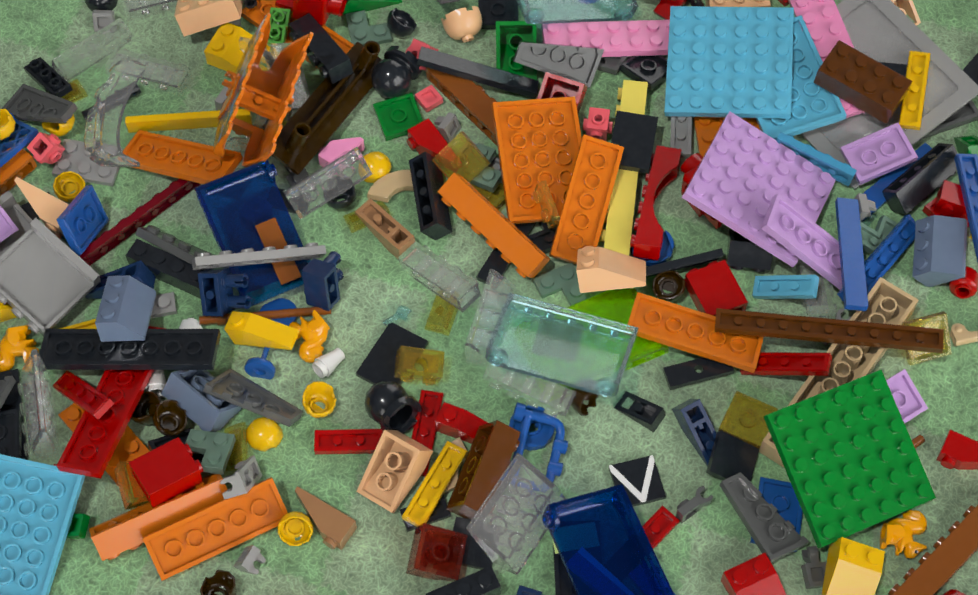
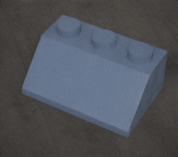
M932 215L916 221L913 278L926 287H933L965 277L968 220Z
M130 275L108 276L95 321L101 342L145 341L156 298V291Z
M178 370L171 372L161 393L168 400L178 401V406L186 410L187 418L193 420L203 431L216 432L221 430L242 409V407L203 392L205 384L215 378L207 370Z

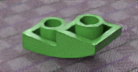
M270 8L271 29L267 44L284 46L291 19V9Z

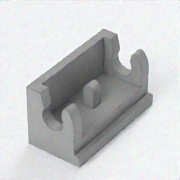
M254 455L250 456L247 460L237 463L235 469L238 470L233 475L224 477L221 480L220 484L227 482L232 484L231 489L222 493L224 500L248 493L262 477Z

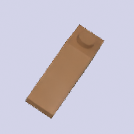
M371 198L355 211L359 219L400 262H403L417 249L414 235Z
M297 486L295 489L296 496L318 533L324 539L323 543L331 549L337 547L342 550L357 528L356 520Z

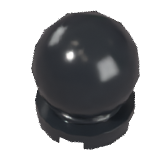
M399 46L389 47L384 53V59L375 65L371 74L374 89L378 94L386 98L402 96L409 90L412 80L417 79L422 73L419 69L420 65H417L418 59L409 51L404 53L398 50Z
M392 380L379 381L372 385L365 396V410L371 419L380 424L383 431L398 430L405 434L416 424L417 420L415 417L418 412L422 411L421 404L412 396H408L406 390Z

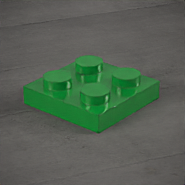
M412 93L373 104V109L385 141L408 135V129L423 121Z

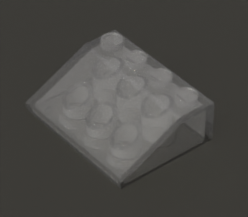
M33 349L20 373L21 382L18 383V391L20 396L23 397V402L20 403V411L22 416H25V422L22 423L23 434L27 436V443H24L26 457L29 456L32 461L40 462L60 458L52 377L46 369L37 349Z
M517 453L466 529L495 566L518 575L563 508L567 499L554 483L521 454Z

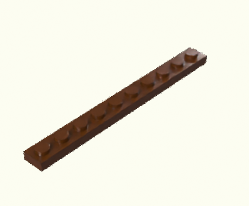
M720 308L716 309L715 332L933 353H942L944 329Z

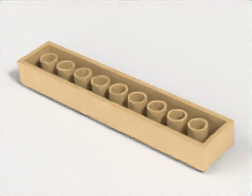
M880 277L867 295V311L856 310L850 321L905 325L913 314L919 300ZM833 343L826 352L832 355L829 376L809 375L788 406L870 374L888 348ZM768 432L761 443L759 452L784 468L771 434Z

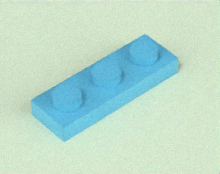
M817 275L755 276L752 296L756 299H816L819 277Z

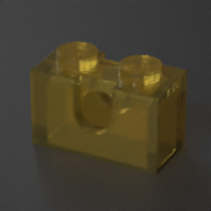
M400 346L396 353L394 377L400 378L404 382H413L414 379H419L425 385H435L443 377L445 352ZM415 363L422 365L423 371L416 370L414 367Z

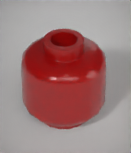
M966 266L964 278L949 282L951 293L962 299L974 296L978 291L977 271Z

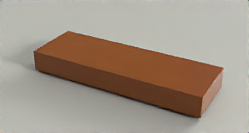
M276 218L255 226L264 248L276 247L277 250L284 249V246H287ZM295 261L271 263L281 286L301 278Z

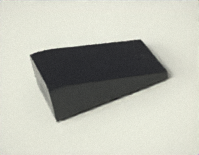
M627 391L614 407L652 432H655L666 416L663 407ZM627 397L634 401L629 409L622 407Z

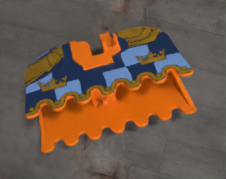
M270 13L266 14L250 39L236 73L229 70L225 73V76L231 78L232 81L224 79L221 84L228 87L226 92L227 99L223 103L218 116L219 122L214 140V154L224 157L225 144L231 130L235 131L237 135L250 137L243 155L242 166L251 170L260 167L276 149L277 144L275 142L281 133L283 119L291 111V107L288 104L291 105L294 102L292 98L295 91L294 85L300 76V67L306 58V49L313 37V33L310 32L295 40L280 52L268 71L261 70L259 63L266 48L271 29ZM239 106L268 118L269 121L265 129L263 130L235 118Z

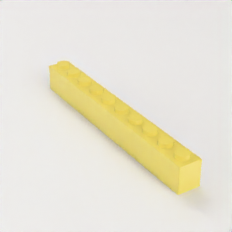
M623 80V87H618L617 100H621V105L616 104L615 117L617 111L645 115L648 82ZM618 169L604 223L607 225L606 229L601 231L600 242H604V248L629 256L638 172Z

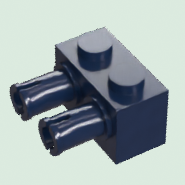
M331 251L323 261L313 258L304 266L301 275L308 305L330 311L340 300L338 282L343 279L344 274L340 269L336 268V265L342 260L337 252Z
M230 267L211 268L199 272L198 281L203 316L222 317L235 309H249L251 301L246 302V300H251L249 295H233V287L246 288L248 286L249 280H243L248 279V275L231 274Z

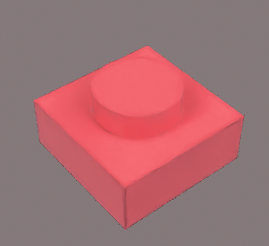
M432 84L415 94V100L426 113L443 103V97Z

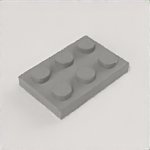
M64 139L62 146L65 150L61 158L54 165L53 177H57L62 172L72 171L79 174L85 182L113 187L120 168L117 158L124 148Z

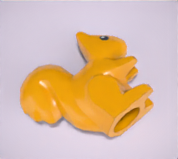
M316 310L312 311L313 318L310 321H306L301 316V325L297 322H291L289 325L299 330L296 340L301 337L305 340L300 345L299 356L308 363H313L316 358L323 355L324 347L321 345L326 341L328 331L330 330L328 324Z
M27 325L11 327L6 330V335L0 342V372L11 370L15 364V357L22 356L27 367H31L32 363L38 358L40 350L33 347L37 344L34 339H27V336L32 333L31 330H28Z
M908 510L907 513H903V518H895L888 523H884L880 531V549H885L887 545H894L896 556L903 551L906 559H914L920 552L927 549L926 545L913 541L912 535H920L927 529L926 517L920 511Z

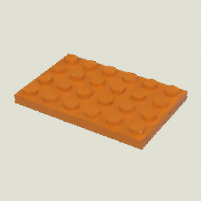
M575 96L493 102L491 106L509 221L513 224L559 220L582 139Z

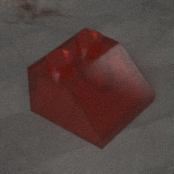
M422 523L415 528L406 574L433 580H459L467 535Z

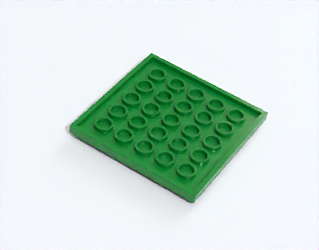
M882 370L763 416L818 548L836 542L841 537L850 536L936 498Z

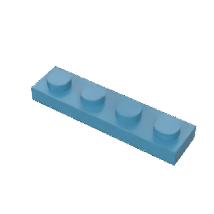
M780 132L776 141L779 144L781 143L788 147L796 155L799 154L813 163V165L821 168L823 172L829 173L836 181L849 187L857 171L849 164L842 163L829 154H824L814 149L811 145L796 140L791 135Z

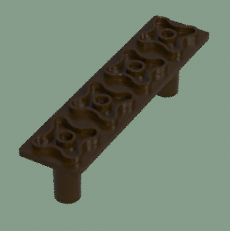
M367 41L364 46L359 42L355 43L346 54L350 58L353 74L334 84H331L327 78L324 79L282 128L275 142L277 145L274 153L271 155L297 175L303 171L373 87L371 74L375 65L382 60L378 57L380 46L377 42Z

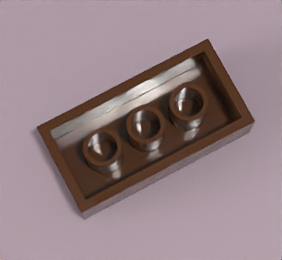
M839 40L818 69L814 83L887 124L907 95L912 80Z
M498 420L479 426L446 507L447 510L470 520L488 517L495 507L494 499L503 487L502 479L511 466L510 458L519 446L520 441L518 438L521 432Z

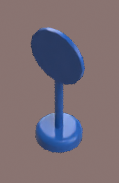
M278 298L264 304L260 311L294 309L296 306L288 299ZM297 317L270 320L289 326L291 322L296 321ZM264 347L261 358L253 357L247 360L244 370L248 375L269 380L275 376V366L269 360H266L270 348Z

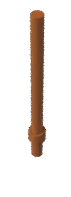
M306 307L248 313H253L267 319L312 316L313 310H316L319 315L332 314V311H326L319 307ZM226 314L222 317L199 316L200 325H226L231 314Z

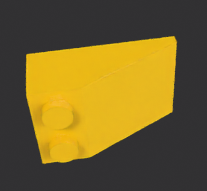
M231 23L220 25L204 50L207 64L224 71L229 70L236 73L242 55L253 35ZM266 45L259 63V67L263 71H268L280 54L268 45Z
M844 537L829 544L822 595H875L882 574L885 551Z

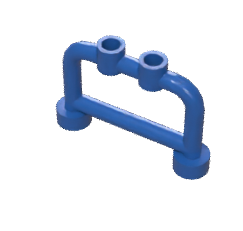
M517 402L512 420L521 422L519 430L521 433L518 438L520 443L513 454L510 470L503 476L502 488L509 484L542 492L552 486L555 476L560 477L563 463L559 462L560 454H566L568 441L564 440L565 428L559 419L525 409L526 404ZM531 420L552 425L556 429L546 477L540 483L517 477Z

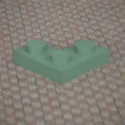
M365 10L345 14L352 44L355 45L356 42H359L364 46L367 41H375L378 44L392 42L387 23L368 26Z
M477 143L457 174L462 175L470 184L494 193L502 181L501 171L489 167L497 155L496 149Z
M883 215L879 218L874 230L860 221L863 250L871 255L898 223Z
M572 263L533 278V283L542 299L562 291L571 308L591 300L589 292L580 293L577 271Z
M190 429L186 443L191 448L192 453L204 454L201 462L204 473L224 475L236 439L235 434Z

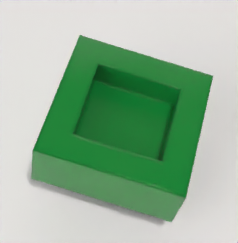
M74 513L67 538L85 539L90 516Z

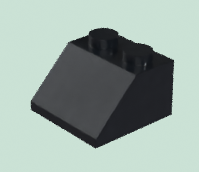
M729 229L726 260L728 266L736 270H742L744 267L752 268L756 272L771 270L772 254L736 231Z

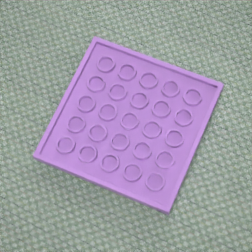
M729 111L681 198L786 264L794 267L799 258L761 229L771 199L776 194H779L816 223L836 179Z

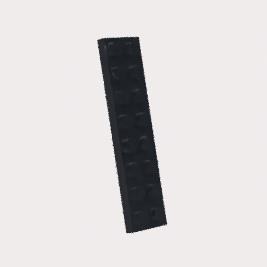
M46 329L36 365L38 370H214L221 333L219 329H148L145 341L101 342L97 329Z

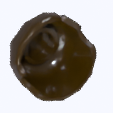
M677 271L661 272L654 278L652 290L657 298L672 303L678 301L683 296L685 281ZM663 290L671 291L672 293L668 294L665 293Z
M584 380L576 384L571 390L569 401L573 409L581 416L588 415V407H596V398L601 391L599 385L595 381ZM589 400L588 405L583 404V401Z
M144 392L131 419L143 425L152 424L153 413L158 404L162 402V399L155 392Z
M166 399L160 402L155 409L153 424L161 434L170 437L176 436L183 432L187 424L186 410L178 406V401Z
M217 570L214 576L210 578L205 577L200 588V594L218 595L215 592H221L223 595H236L235 577L229 571Z

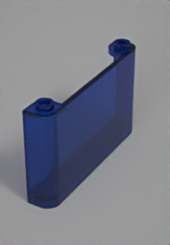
M268 159L195 188L197 199L220 252L230 250L232 253H241V250L250 248L254 249V252L263 251L264 246L255 226L272 218H276L287 245H297V248L303 247L276 185L275 176L278 175L273 163L269 164ZM310 259L295 261L300 274H302L304 266L311 261ZM271 263L230 267L231 274L248 275V279H243L249 280L248 286L246 288L236 287L239 296H250L251 300H246V302L251 301L250 308L304 285L301 275V278L281 286Z
M622 484L547 505L542 515V521L552 536L577 595H674Z

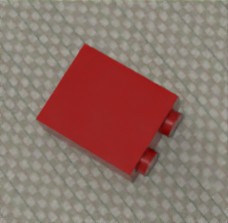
M726 260L713 261L706 267L694 268L685 274V287L698 311L716 316L717 308L746 311L748 301Z
M179 437L128 462L132 476L152 508L203 482L201 473L204 472L202 465L198 459L193 460L191 448L187 443L183 444Z

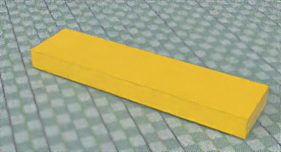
M909 51L906 78L912 80V84L907 95L902 100L899 120L901 128L920 130L931 53Z
M449 441L446 442L403 513V520L420 529L424 528L467 456V450Z

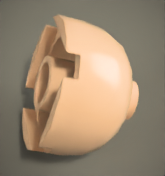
M472 6L473 10L469 11L464 7L446 14V19L442 18L441 21L447 35L454 40H462L463 43L474 40V36L479 33L483 23L479 7Z

